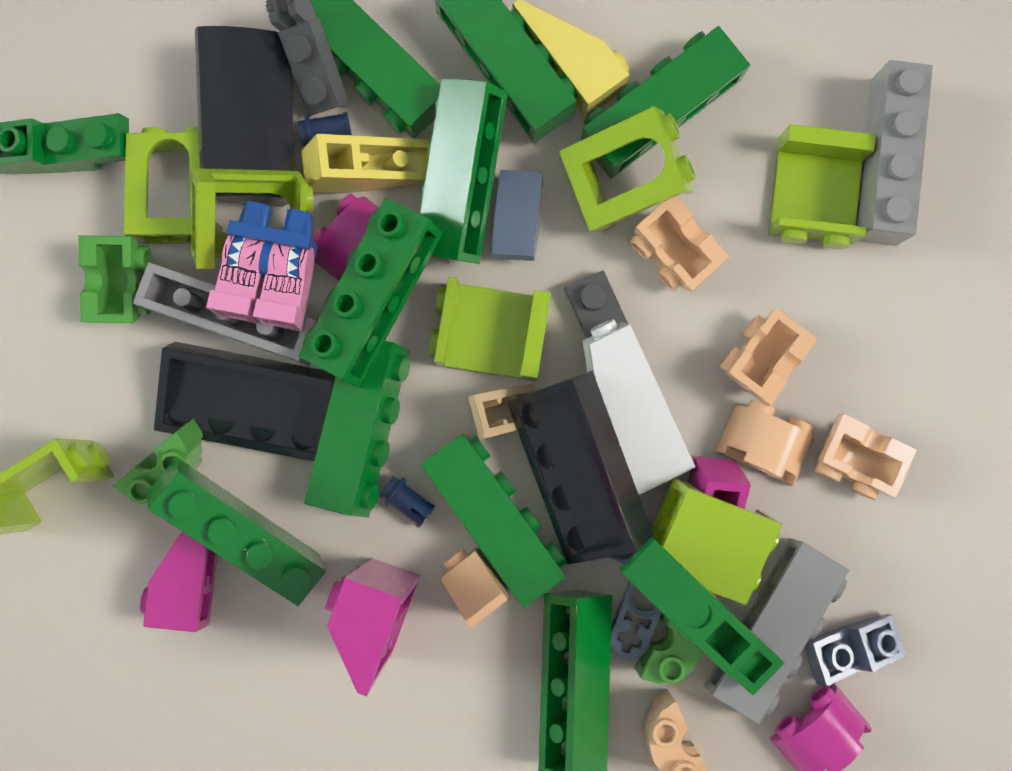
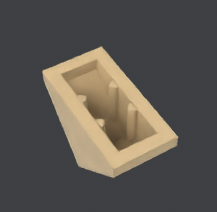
M534 383L468 397L480 441L517 432L506 401L536 391Z

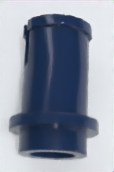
M347 112L313 119L309 115H305V120L297 121L299 137L303 147L316 134L352 136Z
M393 476L379 494V497L385 501L383 506L387 507L389 504L416 524V527L420 528L425 518L427 519L435 508V505L404 484L406 482L404 477L402 480H399Z

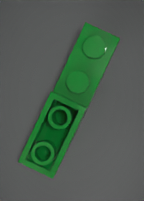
M120 113L50 123H42L33 118L0 122V174L91 171L102 169V163L125 161L126 133H129V118Z
M653 537L620 569L622 574L729 677H733L750 694L754 695L785 663Z

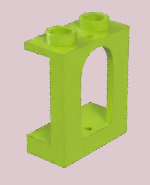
M653 106L559 151L589 232H603L616 226V222L678 195H689L694 192L691 181L696 179L695 171L687 155L681 156L675 140L680 138V132L671 113L665 115L664 111ZM648 138L658 142L665 154L664 168L659 176L646 184L606 200L592 161L639 139Z
M157 127L143 128L142 133H126L125 236L133 237L139 244L191 243V168H200L198 127H187L184 129V132L168 133L167 130ZM152 152L189 153V217H148L149 160ZM215 221V232H222L223 227Z
M191 168V254L196 269H215V258H222L224 244L228 237L227 232H215V192L276 194L286 199L290 209L312 212L314 203L312 186L307 184L299 171Z

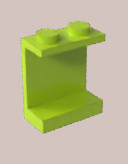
M789 124L778 139L768 235L781 236L782 242L791 244L806 243L807 239L823 241V246L831 249L849 248L851 244L866 236V227L856 226L862 161L874 152L876 134Z
M448 276L446 288L439 287L435 312L442 313L439 330L432 329L428 354L435 355L434 362L437 366L537 382L551 292L534 290L533 295L459 284L457 277Z
M54 439L1 472L0 535L28 531L42 522L25 493L62 469L70 482L107 481L114 477L108 466L111 464V460L106 450L100 444L94 443L93 440Z
M673 478L651 529L655 540L708 590L719 596L747 605L751 594L756 591L760 584L761 571L769 553L778 544L779 531L782 524L758 509L755 512L749 511L705 494L688 482Z

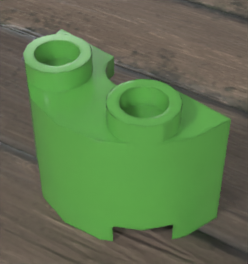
M78 235L79 266L82 267L85 274V285L80 292L81 322L133 324L139 319L141 314H149L151 311L133 304L148 262L152 263V254L149 246L139 245L138 241L131 236Z
M194 418L158 446L153 453L112 486L132 502L146 504L147 491L175 457H178L197 470L202 463L201 439L203 438V433Z
M662 613L660 619L666 625L665 636L657 642H650L647 651L639 657L634 668L643 680L657 684H677L693 671L702 659L703 652Z

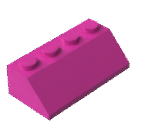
M373 558L362 566L358 565L355 571L351 570L348 576L344 575L340 582L335 581L325 605V610L332 612L327 628L357 693L366 697L392 656L420 578L418 574Z

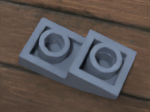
M500 170L493 225V259L535 261L540 228L538 215L543 188L542 171Z
M892 614L881 615L819 635L814 640H808L805 645L816 684L829 686L861 670L874 672L906 657Z

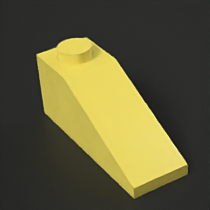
M517 0L512 3V9L517 10L526 23L527 35L534 44L540 42L548 51L552 59L551 67L559 77L566 76L573 84L577 92V98H575L577 100L576 107L585 119L596 109L618 96L626 88L630 76L628 73L629 66L620 52L617 50L612 52L605 41L523 0Z
M316 134L301 150L304 180L308 185L312 186L313 192L351 193L423 185L428 167L430 139Z

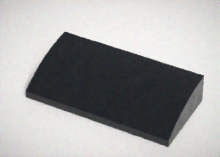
M197 26L195 28L200 168L295 171L291 67L278 32L234 26ZM215 192V200L245 203L248 200L277 207H284L288 204L286 199L280 195L271 193Z
M175 341L163 347L161 352L154 430L174 434L194 418L203 433L201 440L315 461L335 376L321 369Z
M593 370L506 401L567 565L634 553L651 537L655 539Z

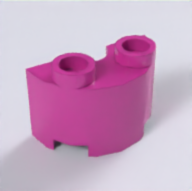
M351 193L348 194L336 209L338 216L329 228L321 227L312 237L318 245L316 259H314L315 263L339 281L346 269V262L350 253L359 246L367 231L370 216L379 207L364 196L357 198Z
M833 683L830 686L820 687L810 696L808 703L811 705V708L806 714L800 718L795 714L785 717L776 726V733L769 738L796 771L843 770L863 751L864 746L859 742L862 734L872 731L867 720L840 688Z

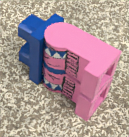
M247 200L240 214L239 221L229 220L228 237L223 248L222 264L215 290H210L206 308L220 317L258 323L259 321L263 325L302 332L314 259H316L318 245L312 238L314 219L307 211L287 209L283 230L269 227L273 212L271 207L263 203Z

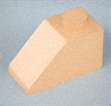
M462 548L443 564L447 571L440 579L471 629L508 600V587L478 548H475L469 554Z

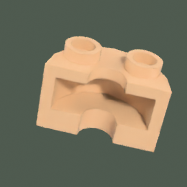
M679 196L662 202L640 222L634 230L635 236L630 240V244L642 258L647 260L650 257L660 269L657 272L659 279L670 290L675 291L681 286L685 290L693 291L730 256L711 234L706 233L697 225L693 218L694 214Z
M778 308L771 311L765 319L757 314L742 332V335L747 340L741 348L738 349L734 346L719 364V367L725 371L728 377L767 406L773 404L787 384L789 375L803 361L818 339Z
M750 400L748 407L735 405L715 451L742 464L756 468L766 475L790 486H794L814 441L812 433L815 427L792 417L789 419V422L773 416L775 412L773 407L756 400Z
M844 413L838 414L817 461L818 465L815 473L835 482H840L841 478H844L853 483L850 490L872 500H876L879 493L897 498L917 450L892 437L869 429L870 426Z
M665 690L652 701V707L646 715L645 726L643 725L646 747L653 762L660 771H707L691 741L682 742L683 736L689 729L677 702L669 690Z

